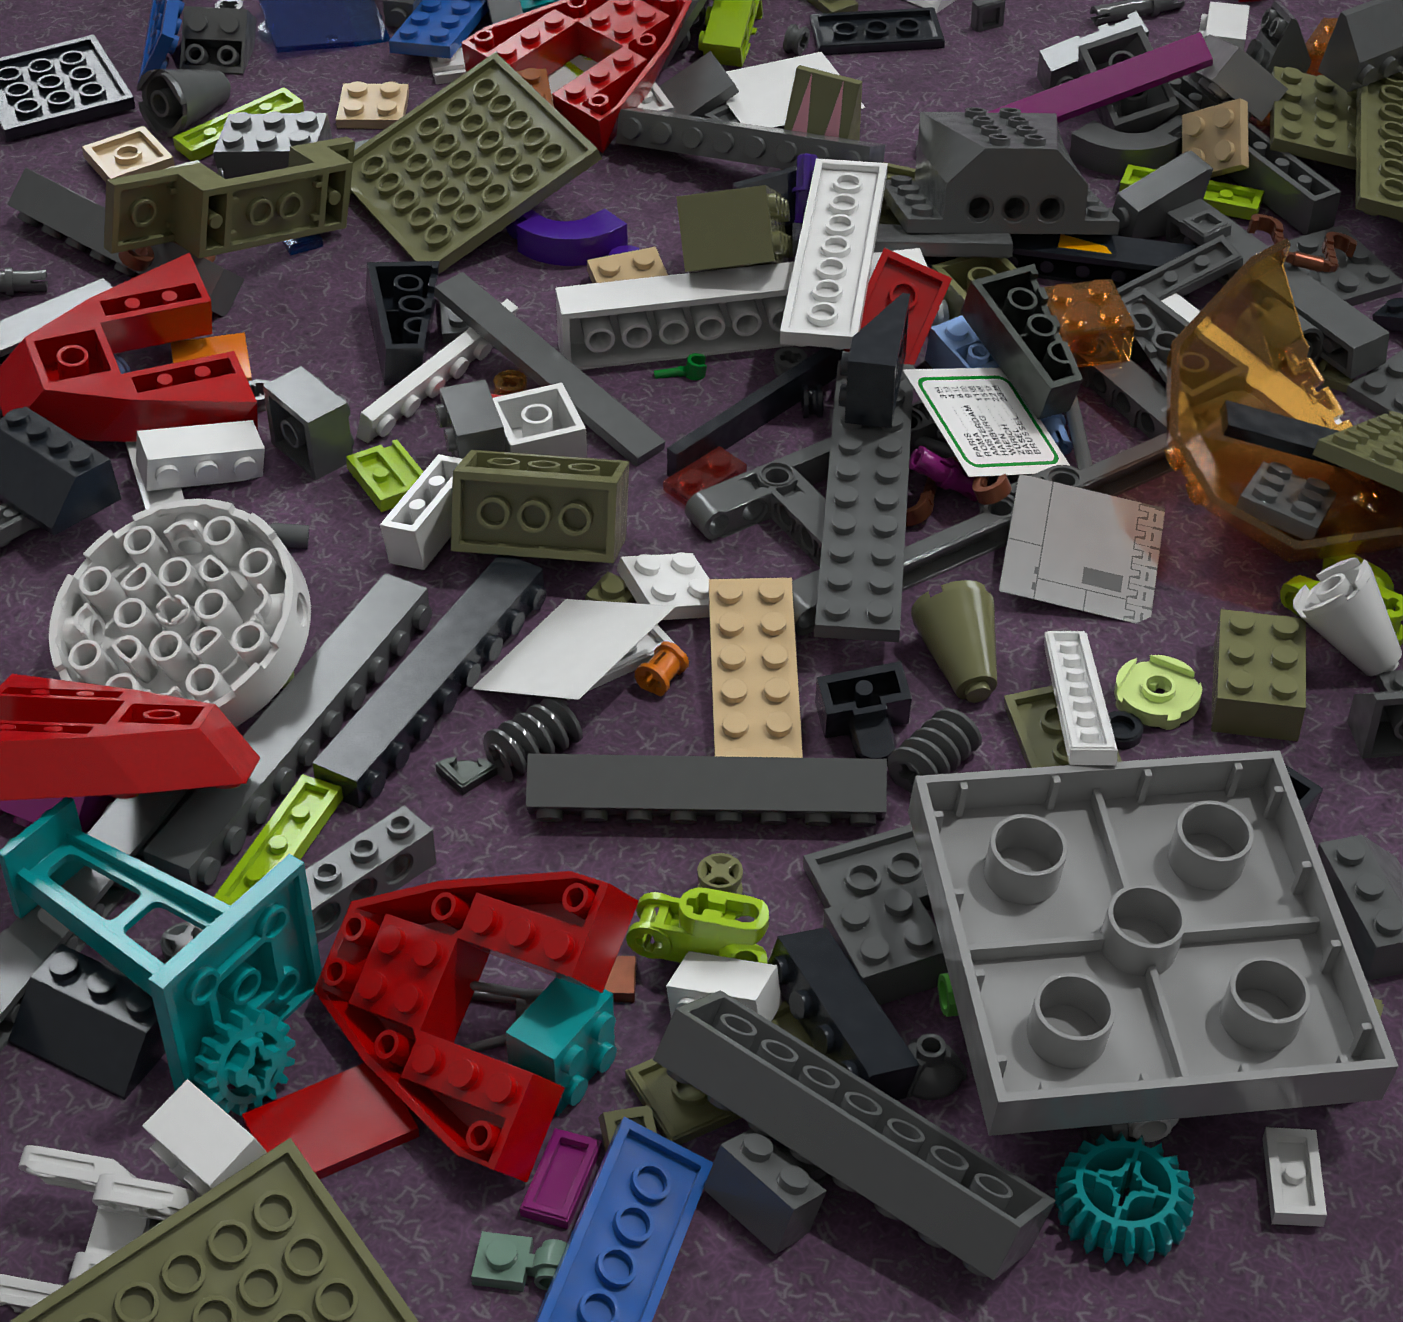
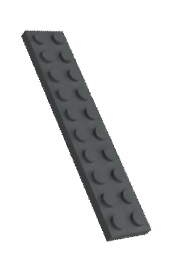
M838 360L814 637L899 642L913 386L903 371L892 428L845 423V407L839 406V392L841 383H847V376L840 375L841 360ZM904 364L903 370L914 369V365Z

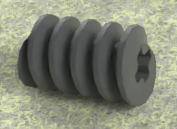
M546 697L541 701L540 705H532L527 709L526 713H518L512 721H504L498 729L487 731L484 735L483 745L487 760L497 766V774L506 782H512V770L518 775L526 774L528 754H555L554 746L560 751H565L569 747V739L574 743H578L583 738V732L576 716L565 703L555 697Z
M944 708L938 710L931 719L927 720L920 729H917L910 738L906 739L899 748H896L889 755L887 762L889 775L895 784L912 793L915 776L950 774V771L958 768L961 761L968 759L972 751H976L981 746L982 736L978 727L964 713L955 709Z

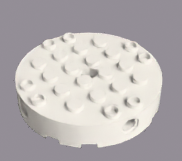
M184 499L167 502L132 515L133 522L125 525L115 533L109 529L83 553L86 559L73 576L68 574L53 606L49 627V646L54 668L58 671L61 680L134 689L216 704L233 726L237 727L270 702L287 682L299 662L307 641L311 621V604L306 580L299 566L275 531L253 512L249 514L239 510L232 503L214 499Z

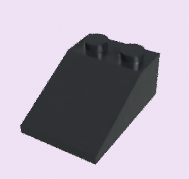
M902 293L853 336L850 352L843 351L840 375L847 376V383H841L839 406L845 407V423L892 428L906 358L910 294Z

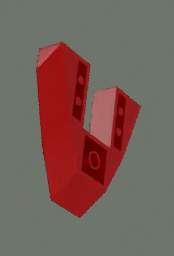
M559 0L486 26L462 41L466 72L495 52L515 71L527 68H546L547 76L580 54L597 62L596 65L552 93L554 108L585 136L598 151L603 153L617 135L620 110L637 108L652 89L673 48L692 0Z
M190 252L90 297L24 337L0 366V408L4 417L9 411L26 406L77 439L136 442L137 431L248 420H253L258 431L257 401L234 351L121 374L113 354L213 334L211 299Z
M11 674L0 685V801L102 795L128 799L139 796V793L204 787L232 789L247 783L261 759L216 704L134 689Z
M572 871L440 880L351 901L314 992L364 1063L456 1155L521 1181L528 1182L565 1087L527 1070L454 1043L474 994V991L470 988V983L473 981L479 982L485 964L491 954L603 993L639 900L610 883Z

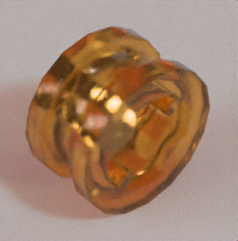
M517 370L499 372L493 379L494 394L508 395L527 390V377L524 373Z

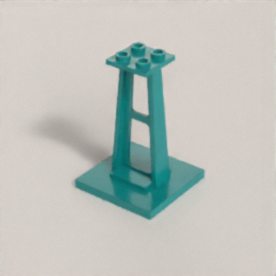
M71 797L63 798L54 807L45 811L38 820L17 837L9 840L0 849V865L16 916L22 919L37 905L41 906L152 996L175 1091L187 1079L198 1089L202 1090L204 1086L194 1081V1076L203 1070V1066L194 1062L195 1056L206 1053L207 1047L201 1042L202 1038H213L216 1034L213 1023L218 1020L223 1024H227L229 1022L228 1015L230 1010L234 1009L243 1014L246 1005H251L258 1010L264 1008L279 1016L280 1021L284 1022L315 993L314 988L321 974L322 967L305 864L291 854H288L230 906L82 832L75 800ZM86 865L135 892L140 897L119 916L106 920L62 888L61 885ZM155 908H163L203 930L165 964L126 935V932ZM255 1032L257 1037H263L262 1032Z

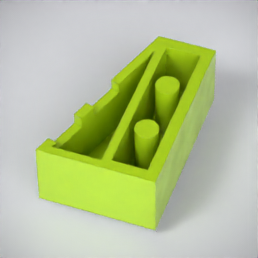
M712 0L714 1L713 6H708L706 10L705 24L707 27L706 31L700 32L698 48L703 51V55L711 51L722 65L742 67L751 43H749L750 36L755 35L757 28L753 27L754 21L763 17L762 0Z

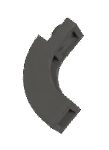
M1177 115L1152 131L1136 134L1115 131L1093 120L1072 133L1069 156L1073 162L1087 169L1110 175L1123 176L1128 164L1157 170L1175 159L1177 153L1182 152V116Z

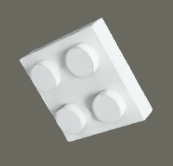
M693 553L642 554L639 556L620 557L616 570L638 604L675 606L662 620L709 617V577Z

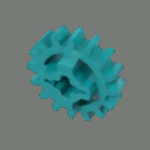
M246 1005L243 1014L234 1009L230 1010L228 1015L229 1022L223 1024L216 1020L213 1023L214 1030L216 1031L214 1037L202 1038L201 1042L207 1047L206 1053L195 1056L194 1062L203 1066V1070L194 1076V1081L203 1085L204 1087L201 1091L227 1114L233 1111L242 1116L247 1111L248 1106L252 1109L262 1106V1098L265 1096L274 1100L277 1097L274 1089L277 1083L287 1084L289 1080L283 1074L284 1068L295 1064V1059L287 1055V1051L296 1045L295 1040L286 1036L290 1026L280 1021L279 1016L264 1008L258 1010L251 1005ZM255 1032H262L263 1037H257ZM231 1083L236 1088L228 1089L227 1085Z

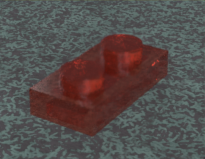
M719 446L663 481V490L686 506L688 500L699 491L747 472V464Z

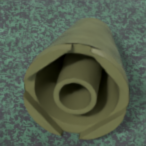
M971 580L953 581L941 585L943 592L931 598L929 591L920 596L912 606L911 617L914 627L956 696L973 703L981 702L987 699L997 687L994 599L991 592H987L985 585L980 582Z

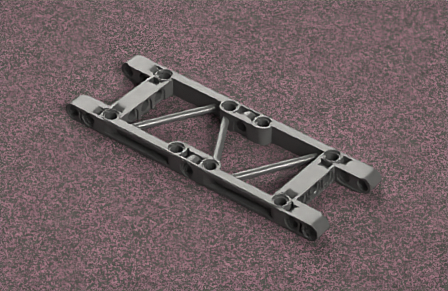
M1120 317L1064 341L1068 343L1083 378L1081 384L1093 389L1105 400V404L1109 408L1113 406L1129 420V425L1133 428H1139L1150 440L1093 464L1076 395L1070 411L1065 413L1078 469L1069 465H1056L1036 474L1023 475L1111 496H1118L1239 442L1240 440L1226 437L1222 433L1220 409L1225 400L1268 412L1269 410L1242 389L1237 391L1229 390L1189 408L1136 364L1148 359V356L1123 318ZM919 400L912 403L909 458L919 446H923L945 459L955 456L949 444L945 443L944 436L923 402ZM831 437L699 491L688 500L685 506L686 517L706 538L711 540L718 537H728L771 518L820 567L826 499L812 485L828 479ZM1007 475L1008 480L1015 483L1011 484L1012 490L1003 500L989 505L980 504L979 515L904 548L902 592L1006 546L1019 475ZM820 569L792 581L795 632L802 636L815 631Z

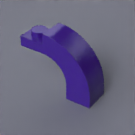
M531 209L506 226L509 235L517 239L518 252L533 260L552 265H587V260L609 256L612 249L628 245L627 223L606 209L575 221L547 219Z

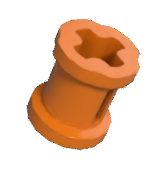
M663 641L655 648L654 656L649 662L640 664L635 670L636 682L642 689L658 696H663L670 688V681L689 667L688 657L678 645L669 641Z

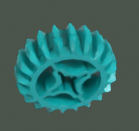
M1122 1131L1113 1142L1109 1141L1102 1133L1096 1139L1095 1145L1083 1140L1078 1148V1153L1069 1152L1068 1157L1065 1159L1064 1167H1061V1171L1057 1174L1056 1186L1058 1188L1055 1189L1054 1199L1056 1200L1055 1208L1059 1209L1058 1218L1060 1225L1069 1226L1068 1234L1070 1241L1085 1237L1083 1247L1086 1254L1095 1250L1097 1246L1103 1248L1102 1254L1105 1263L1113 1257V1252L1122 1253V1259L1127 1267L1133 1261L1134 1253H1138L1139 1257L1148 1265L1150 1260L1153 1259L1154 1251L1166 1257L1167 1253L1171 1251L1172 1243L1179 1245L1185 1236L1187 1227L1191 1225L1195 1196L1193 1193L1194 1189L1189 1187L1188 1171L1178 1170L1177 1156L1163 1157L1164 1150L1161 1143L1152 1148L1145 1146L1142 1135L1135 1142L1126 1141ZM1129 1188V1195L1125 1197L1123 1206H1119L1120 1197H1123L1125 1189Z

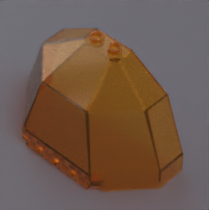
M1286 238L1253 255L1172 341L1167 357L1168 448L1164 450L1165 456L1173 470L1177 471L1180 469L1188 482L1185 484L1186 492L1196 506L1201 504L1209 512L1288 563L1403 548V492L1347 469L1229 438L1222 433L1220 409L1225 400L1338 431L1353 426L1349 419L1338 425L1335 423L1336 420L1345 415V412L1330 387H1326L1318 392L1315 390V388L1325 382V379L1312 358H1307L1310 346L1304 338L1283 265L1291 246ZM1263 461L1268 464L1271 462L1284 464L1292 469V474L1306 480L1308 478L1322 480L1330 486V490L1338 493L1314 539H1301L1266 524L1236 507L1240 495Z

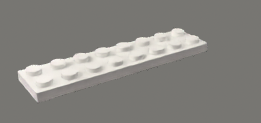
M816 158L780 329V344H790L799 347H829L838 350L851 348L853 336L861 328L887 179L888 163Z

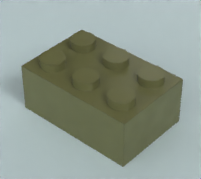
M1220 609L1214 641L1211 732L1298 742L1306 710V622L1302 618Z

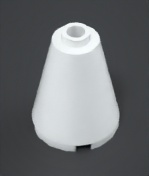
M1358 558L1340 561L1317 574L1316 576L1320 582L1311 590H1309L1306 584L1299 590L1293 599V608L1297 614L1364 674L1374 676L1383 672L1394 671L1398 667L1402 650L1372 568L1366 560H1363L1362 564Z

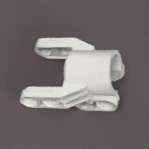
M27 1145L24 1147L18 1166L20 1170L40 1177L46 1184L94 1192L92 1202L98 1206L97 1214L86 1251L77 1252L75 1255L69 1281H72L196 1199V1194L188 1189L167 1183L138 1179L117 1161L110 1158ZM0 1274V1306L10 1305L14 1312L23 1313L63 1287V1285Z

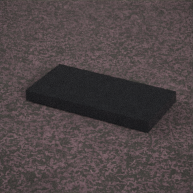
M933 7L810 15V26L817 52H822L824 55L945 48V39L935 8Z

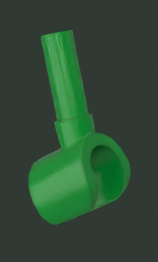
M699 353L690 354L687 357L686 366L654 370L655 379L687 377L690 380H701L706 375V357Z

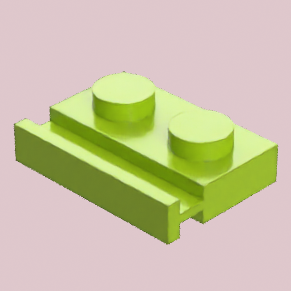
M397 439L392 441V446L384 448L382 445H378L346 456L347 469L381 512L394 508L423 473V470Z

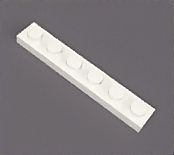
M508 299L501 303L516 316L518 307ZM470 327L364 409L360 415L356 437L367 443L378 435L385 437L394 428L399 418L403 415L407 418L412 416L419 408L423 399L427 396L431 398L436 397L440 393L439 388H443L446 381L451 377L455 379L460 378L466 372L470 362L475 358L478 360L484 359L493 346Z

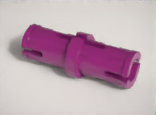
M919 446L918 449L914 450L909 459V468L931 478L943 490L951 489L974 502L977 501L972 488L974 478L976 477H968L958 461L953 458L945 459L923 446Z

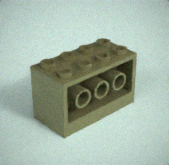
M762 185L676 196L685 272L694 273L789 262L788 258L794 257V253H792V236H788L785 233L784 222L790 221L788 200H784V197L772 188Z
M470 450L453 470L451 551L614 563L626 540L630 461Z

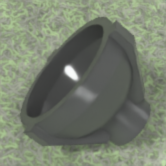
M930 1033L910 1040L907 1047L920 1066L907 1097L911 1098L914 1096L924 1100L942 1099L955 1092L962 1080L966 1081L967 1068L942 1037Z

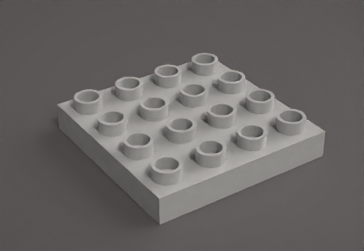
M1280 750L1117 762V765H1065L915 776L908 814L989 1136L1383 1099L1395 1075L1398 1064Z

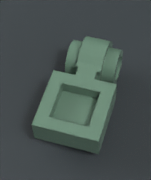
M482 1231L471 1275L472 1285L524 1292L527 1276H532L535 1279V1285L539 1289L548 1290L567 1243L557 1239L546 1240L543 1242L542 1247H539L535 1254H532L534 1248L533 1237Z

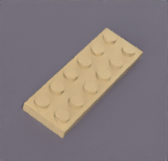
M792 578L709 579L714 756L803 758Z

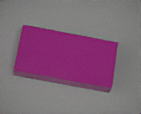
M555 1128L520 1207V1216L569 1229L602 1150V1140Z

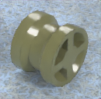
M716 853L705 857L699 863L697 868L699 884L697 887L743 894L741 883L743 868L737 858L729 854Z

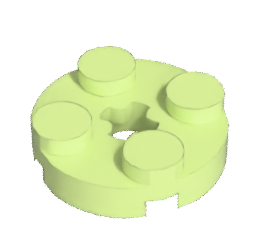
M1150 655V660L1147 662L1136 664L1137 658L1120 668L1114 690L1116 707L1119 711L1132 713L1144 725L1160 727L1166 730L1175 729L1181 723L1191 719L1198 711L1202 686L1201 682L1198 685V682L1194 679L1195 672L1186 663L1169 656ZM1157 688L1165 690L1163 694L1154 693L1152 691H1156Z

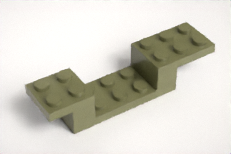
M346 136L290 146L288 168L224 179L202 163L107 179L104 249L113 254L175 241L196 257L204 258L344 229L347 227L355 141Z

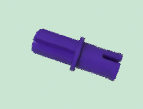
M805 153L797 157L796 187L792 189V193L796 194L794 223H803L816 158L818 159L817 155Z

